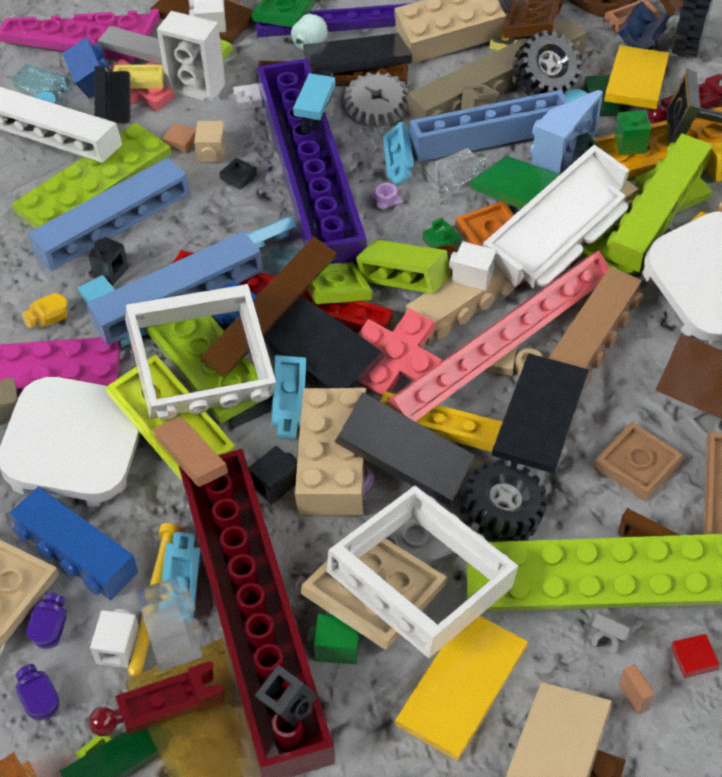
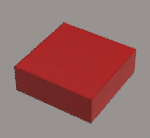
M706 634L672 642L671 649L684 678L718 670L720 664Z

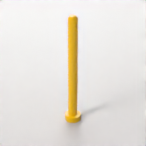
M164 523L159 528L158 536L162 540L128 668V674L131 678H138L143 671L158 611L166 543H173L175 531L183 532L181 527L175 524Z

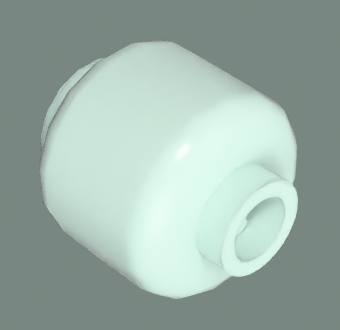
M312 14L304 15L291 29V36L295 46L302 50L304 44L324 42L328 34L325 21L320 16Z

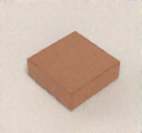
M174 123L164 135L162 141L173 149L187 152L195 141L196 129Z
M633 664L623 669L619 686L639 715L649 710L655 692L637 665Z

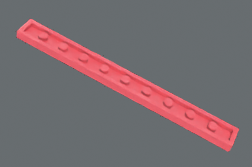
M600 250L591 253L391 397L388 401L392 408L413 421H417L594 290L609 269Z

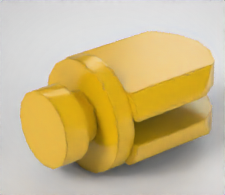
M53 293L33 301L29 305V310L22 312L25 324L28 328L36 325L39 328H43L67 319L66 298L61 294Z

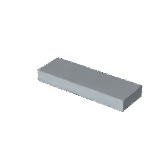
M109 26L98 39V44L103 49L163 65L159 39Z

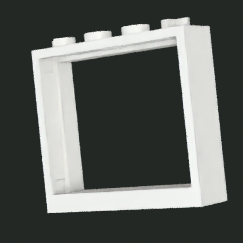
M248 284L126 305L125 320L150 419L159 418L160 420H167L185 412L198 414L216 406L229 408L247 400L260 402L273 395L276 380ZM239 311L258 380L157 399L139 328Z
M414 486L330 548L326 572L429 659L513 587L518 565L511 561L506 554H502L488 543L482 535L475 533L461 522L455 514L448 512L439 505L433 497H429L418 487ZM411 518L490 580L438 625L359 560L361 556Z

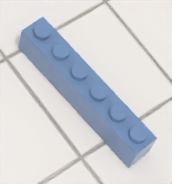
M562 90L410 120L412 151L417 162L531 139L534 138L532 130L535 122L538 119H542L549 110L568 103Z
M167 157L27 233L33 253L50 271H53L91 250L98 239L104 237L112 238L189 195L187 176Z
M244 231L239 232L86 303L92 324L108 346L129 336L125 320L126 305L222 289L232 280L238 284L263 272L261 251Z

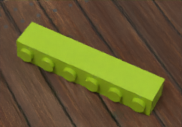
M682 133L676 143H670L665 155L666 158L664 160L660 159L656 165L653 178L649 176L644 184L643 193L635 196L630 213L625 212L622 216L619 230L611 233L607 242V247L610 248L608 260L640 273L645 265L646 253L652 243L667 230L708 165L712 144Z

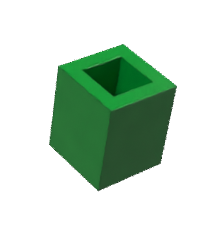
M645 111L618 113L614 139L619 155L646 153L651 127Z
M318 614L317 626L310 627L308 647L314 648L315 661L357 665L361 633L333 615Z

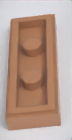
M182 416L153 428L154 437L198 487L228 473L226 463Z

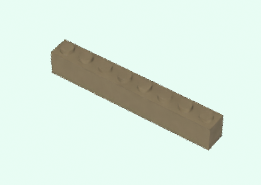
M568 17L557 22L555 29L557 37L561 34L567 36L565 41L567 43L569 41L574 43L571 47L573 51L578 49L579 54H583L587 32ZM532 36L523 38L408 93L407 114L414 120L461 110L463 87L484 84L502 94L517 86L516 82L520 78L513 75V71L517 69V67H512V63L516 59L514 55L519 50V47Z

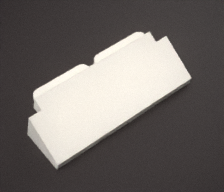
M593 145L483 243V247L496 250V265L515 287L524 279L527 280L532 288L536 285L546 287L582 254L583 247L581 244L584 241L586 243H594L627 212L628 204L624 202L626 195L620 191L625 186L629 169L596 145Z

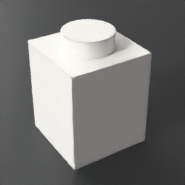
M462 241L458 252L452 253L449 262V269H453L452 282L486 291L495 271L496 250Z
M116 609L113 612L101 610L90 646L96 664L129 668L139 629L136 615L121 609Z

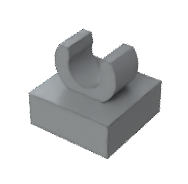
M597 613L592 627L601 631L593 635L591 644L597 647L600 638L603 636L609 637L612 641L609 653L613 655L619 649V639L627 641L632 627Z

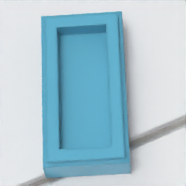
M309 73L293 107L294 116L320 120L335 87V77Z

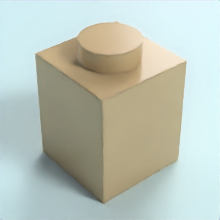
M197 121L194 141L197 162H224L226 147L224 121Z

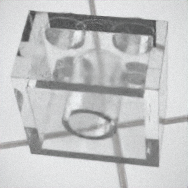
M175 577L136 590L159 670L163 671L202 658L200 646L206 645L197 618H190L189 612L195 611V606L187 585L180 586Z

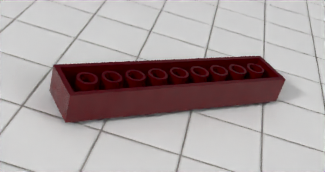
M243 449L219 454L218 456L226 463L228 473L200 487L195 484L179 465L184 491L261 777H293L335 764L334 745ZM277 665H280L302 681L318 696L312 704L310 715L300 720L296 727L292 726L255 696ZM284 681L272 699L278 702L290 684Z

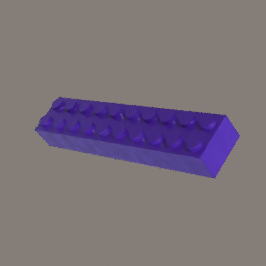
M308 58L258 66L261 98L303 244L305 246L314 236L336 252V257L330 264L353 262L357 265L356 257L367 248V239L326 113L324 111L316 129L310 134L302 133L301 117L294 116L293 107L309 73L312 74Z

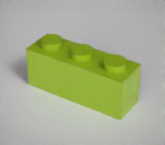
M375 239L356 257L360 273L368 283L434 294L452 275L451 269H449L447 251L442 249Z

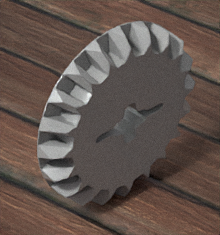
M379 71L374 75L368 72L364 77L359 75L356 81L351 80L350 86L346 87L344 106L347 113L361 124L368 126L389 125L398 121L406 114L409 89L406 88L404 81L400 82L398 76L391 77L389 72L385 75H381ZM381 95V99H380V98H376L375 100L372 99V96L377 97V96Z

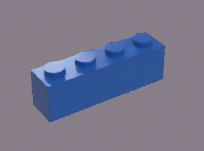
M39 486L10 512L15 525L12 529L24 542L32 541L45 558L50 560L53 557L60 562L59 565L65 573L71 577L75 575L84 580L83 583L87 589L95 595L101 593L111 601L138 573L134 555Z

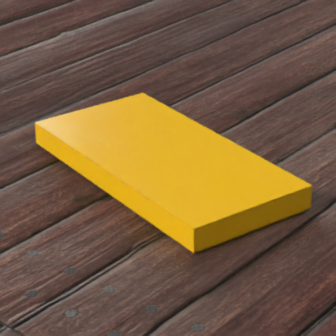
M619 45L604 101L657 109L669 53Z
M479 615L440 649L395 719V725L458 762L527 649L528 641Z

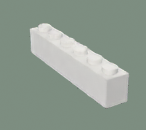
M0 87L1 130L102 163L122 145L115 122Z

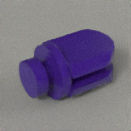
M46 593L44 602L36 604L26 630L28 638L41 649H50L58 645L67 619V611L62 608L65 598L54 593Z
M34 664L23 666L15 673L18 680L15 689L26 713L34 720L43 721L51 718L59 708V697L49 676L44 671H38Z

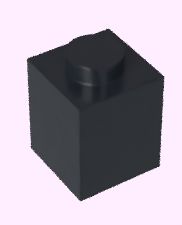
M277 445L248 467L255 491L271 505L296 485L297 459L290 452L285 453Z

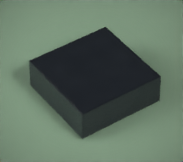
M236 157L219 172V176L222 181L241 190L257 176V168Z

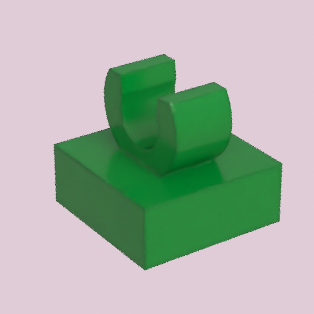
M442 217L433 221L432 227L422 232V240L430 248H436L443 244H451L456 247L461 245L462 237Z

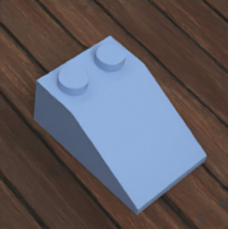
M596 90L553 108L542 119H538L535 122L532 130L534 142L530 149L532 165L557 174H562L570 166L578 135L587 132L593 137L597 132L603 91Z

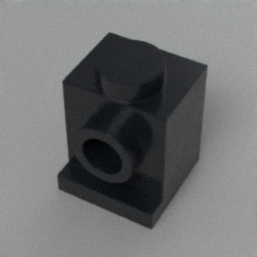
M110 238L98 239L88 254L91 270L88 272L89 276L96 279L103 275L111 286L129 268L124 244Z
M277 665L255 695L294 727H296L300 720L310 715L312 704L318 697L307 685L280 665ZM286 681L290 684L278 702H275L272 697L283 682Z

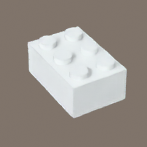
M170 11L157 28L166 86L173 89L174 93L213 103L225 85L218 22Z

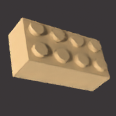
M422 0L395 8L396 31L412 53L411 64L504 37L503 26L506 16L498 0Z
M366 388L303 389L295 487L298 515H364L366 460L335 443V440L363 392L366 393Z

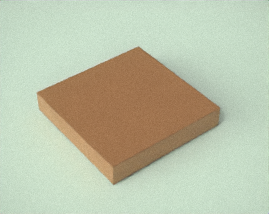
M632 421L595 459L593 466L644 501H647L683 462L685 455Z

